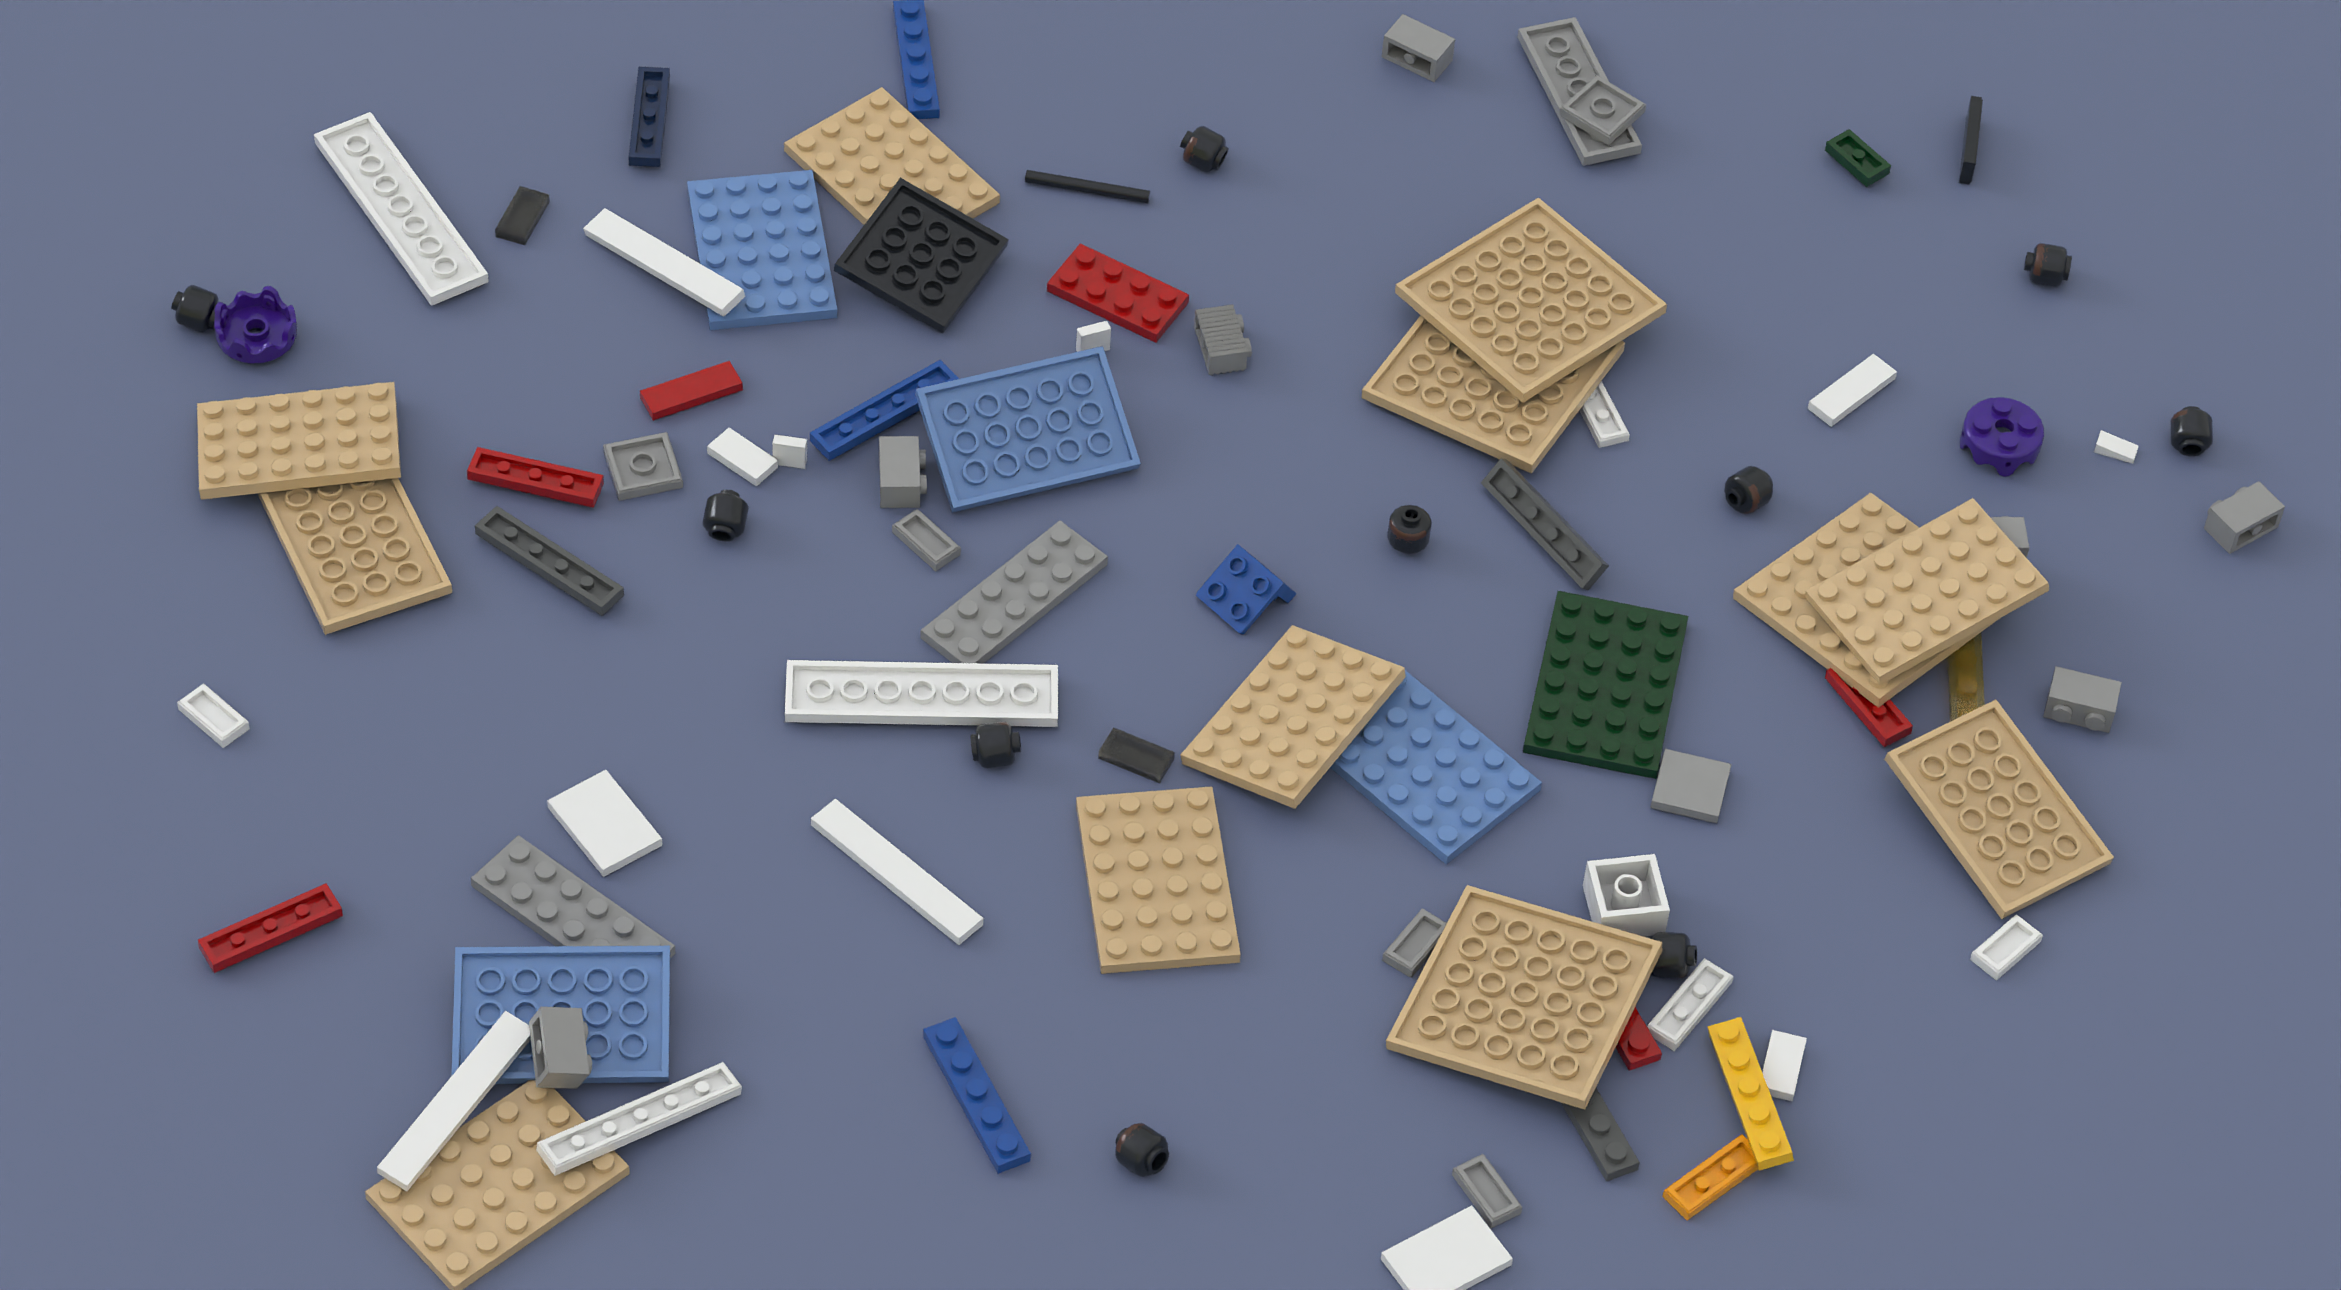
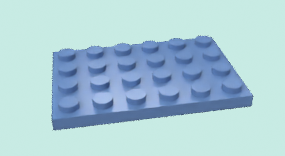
M812 170L687 181L699 263L741 287L745 293V297L724 317L706 307L710 330L837 318L836 299Z
M1103 346L916 389L915 392L952 513L1139 469L1141 465Z
M1405 670V679L1330 768L1447 865L1541 791L1542 782Z
M670 945L455 947L451 1076L505 1011L529 1025L530 1019L540 1007L582 1008L583 1021L588 1026L586 1049L587 1054L592 1059V1070L583 1083L669 1082ZM531 1040L495 1084H524L529 1080H535Z

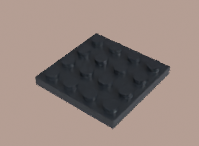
M900 177L837 260L834 271L939 332L944 333L1003 253L1009 239Z

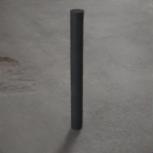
M1027 170L1025 175V182L1145 203H1148L1150 198L1149 190Z

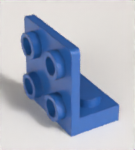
M1237 544L1197 591L1196 596L1237 632L1243 635L1278 596L1289 603L1297 593Z

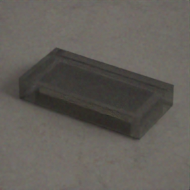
M520 186L495 229V236L526 245L550 202L549 194Z
M1114 727L1098 754V759L1159 784L1175 758V752Z

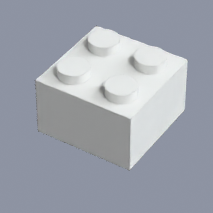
M1655 854L1587 861L1583 889L1592 922L1643 937L1654 936L1658 932H1666L1670 908Z

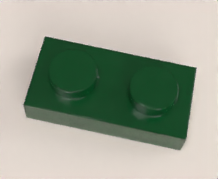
M1850 129L1826 142L1825 151L1866 187L1890 173L1891 165Z

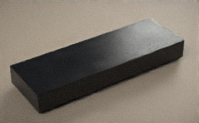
M1971 96L1966 115L1959 183L1970 184L1972 182L1976 165L1983 104L1982 97Z

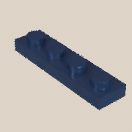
M638 67L629 149V166L661 167L670 68Z

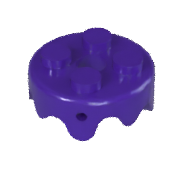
M265 286L257 294L239 291L228 306L222 302L216 304L214 321L216 340L222 351L232 359L250 364L272 361L285 354L295 342L297 322L293 305L287 306L283 303L278 291L272 286ZM253 328H260L263 330L262 332L256 334L248 332Z
M1988 398L1978 402L1967 412L1960 436V448L1969 447L1976 464L1992 465L1997 469L2000 476L2007 477L2013 474L2020 464L2024 462L2033 464L2042 447L2044 426L2037 413L2028 405L2010 398ZM2004 427L2011 432L2001 433L1996 428Z

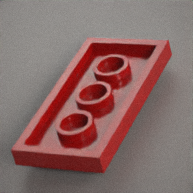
M1081 243L1047 282V292L1155 343L1158 342L1189 303V294Z

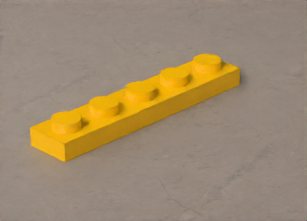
M1738 1017L1707 1026L1710 1040L1759 1171L1794 1161L1793 1152L1742 1018Z

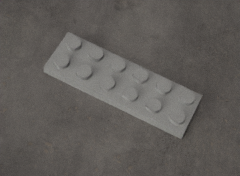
M1576 17L1520 28L1518 30V39L1582 165L1585 166L1641 154L1642 144L1632 125L1610 145H1607L1559 116L1560 107L1596 75L1608 81Z
M1060 520L922 628L921 639L952 663L984 664L1107 566L1108 556Z
M519 835L471 877V886L554 946L670 945V958L675 955L674 944Z

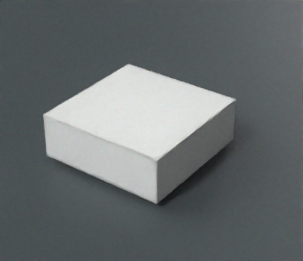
M1108 321L1077 328V352L1103 346L1104 351L1110 350L1111 327Z
M774 435L772 443L773 457L778 460V465L805 469L807 464V439Z

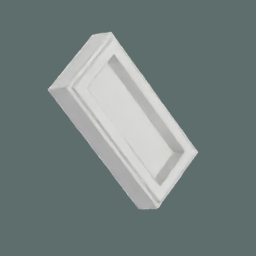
M727 428L707 446V454L755 486H758L778 468L777 459L731 428Z
M204 683L177 702L178 710L222 748H225L250 729L249 722Z
M2016 914L1974 950L1970 960L1997 981L2041 942L2043 935Z
M1772 1030L1762 1072L1771 1097L1793 1101L1807 1038Z

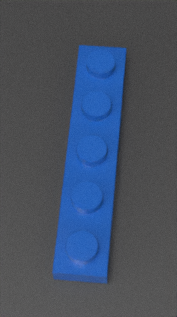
M924 0L893 1V13L907 110L917 119L939 118L940 108Z
M938 360L810 432V442L830 461L919 411L920 408L915 395L916 389L959 378L941 360Z
M954 1017L924 1028L923 1038L997 1174L1030 1162L1031 1153L957 1018Z

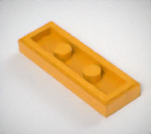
M1743 1134L1738 1136L1666 1188L1663 1192V1198L1687 1221L1758 1170L1748 1139Z

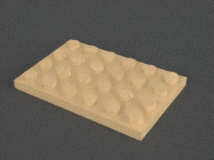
M883 87L784 142V152L804 170H812L814 179L863 225H865L900 177L972 219L1000 203V194Z
M394 382L197 403L198 470L201 500L401 477L397 402Z
M399 478L257 493L325 635L452 593V584Z
M1972 498L1807 589L1805 592L1806 599L1878 684L1881 685L2048 592L2049 583Z
M1292 625L1180 754L1182 764L1296 809L1405 679V667Z
M1996 699L1886 754L1884 760L2001 919L2111 864L2114 858Z
M1213 787L1076 797V810L1101 974L1240 963L1241 954Z
M529 1080L459 1127L408 1191L403 1190L384 1178L366 1190L365 1195L366 1200L450 1290H463L628 1176L630 1170L629 1165L613 1150L554 1176L536 1151L537 1142L586 1121L554 1088H537L536 1080Z

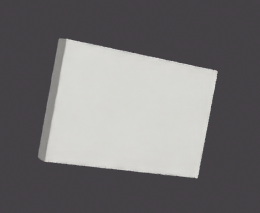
M607 770L547 800L548 809L603 877L662 846L660 835Z
M1472 1205L1381 1253L1382 1262L1403 1290H1466L1512 1265L1513 1258Z

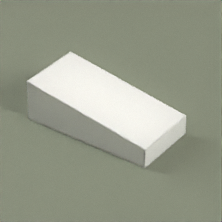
M2101 430L2094 453L2133 464L2138 445Z

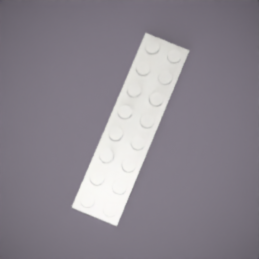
M371 112L314 134L315 144L431 306L489 282L487 271Z
M787 660L785 722L977 726L1007 722L1010 726L1058 727V665Z

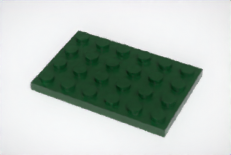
M1557 591L1523 753L1656 779L1688 616Z

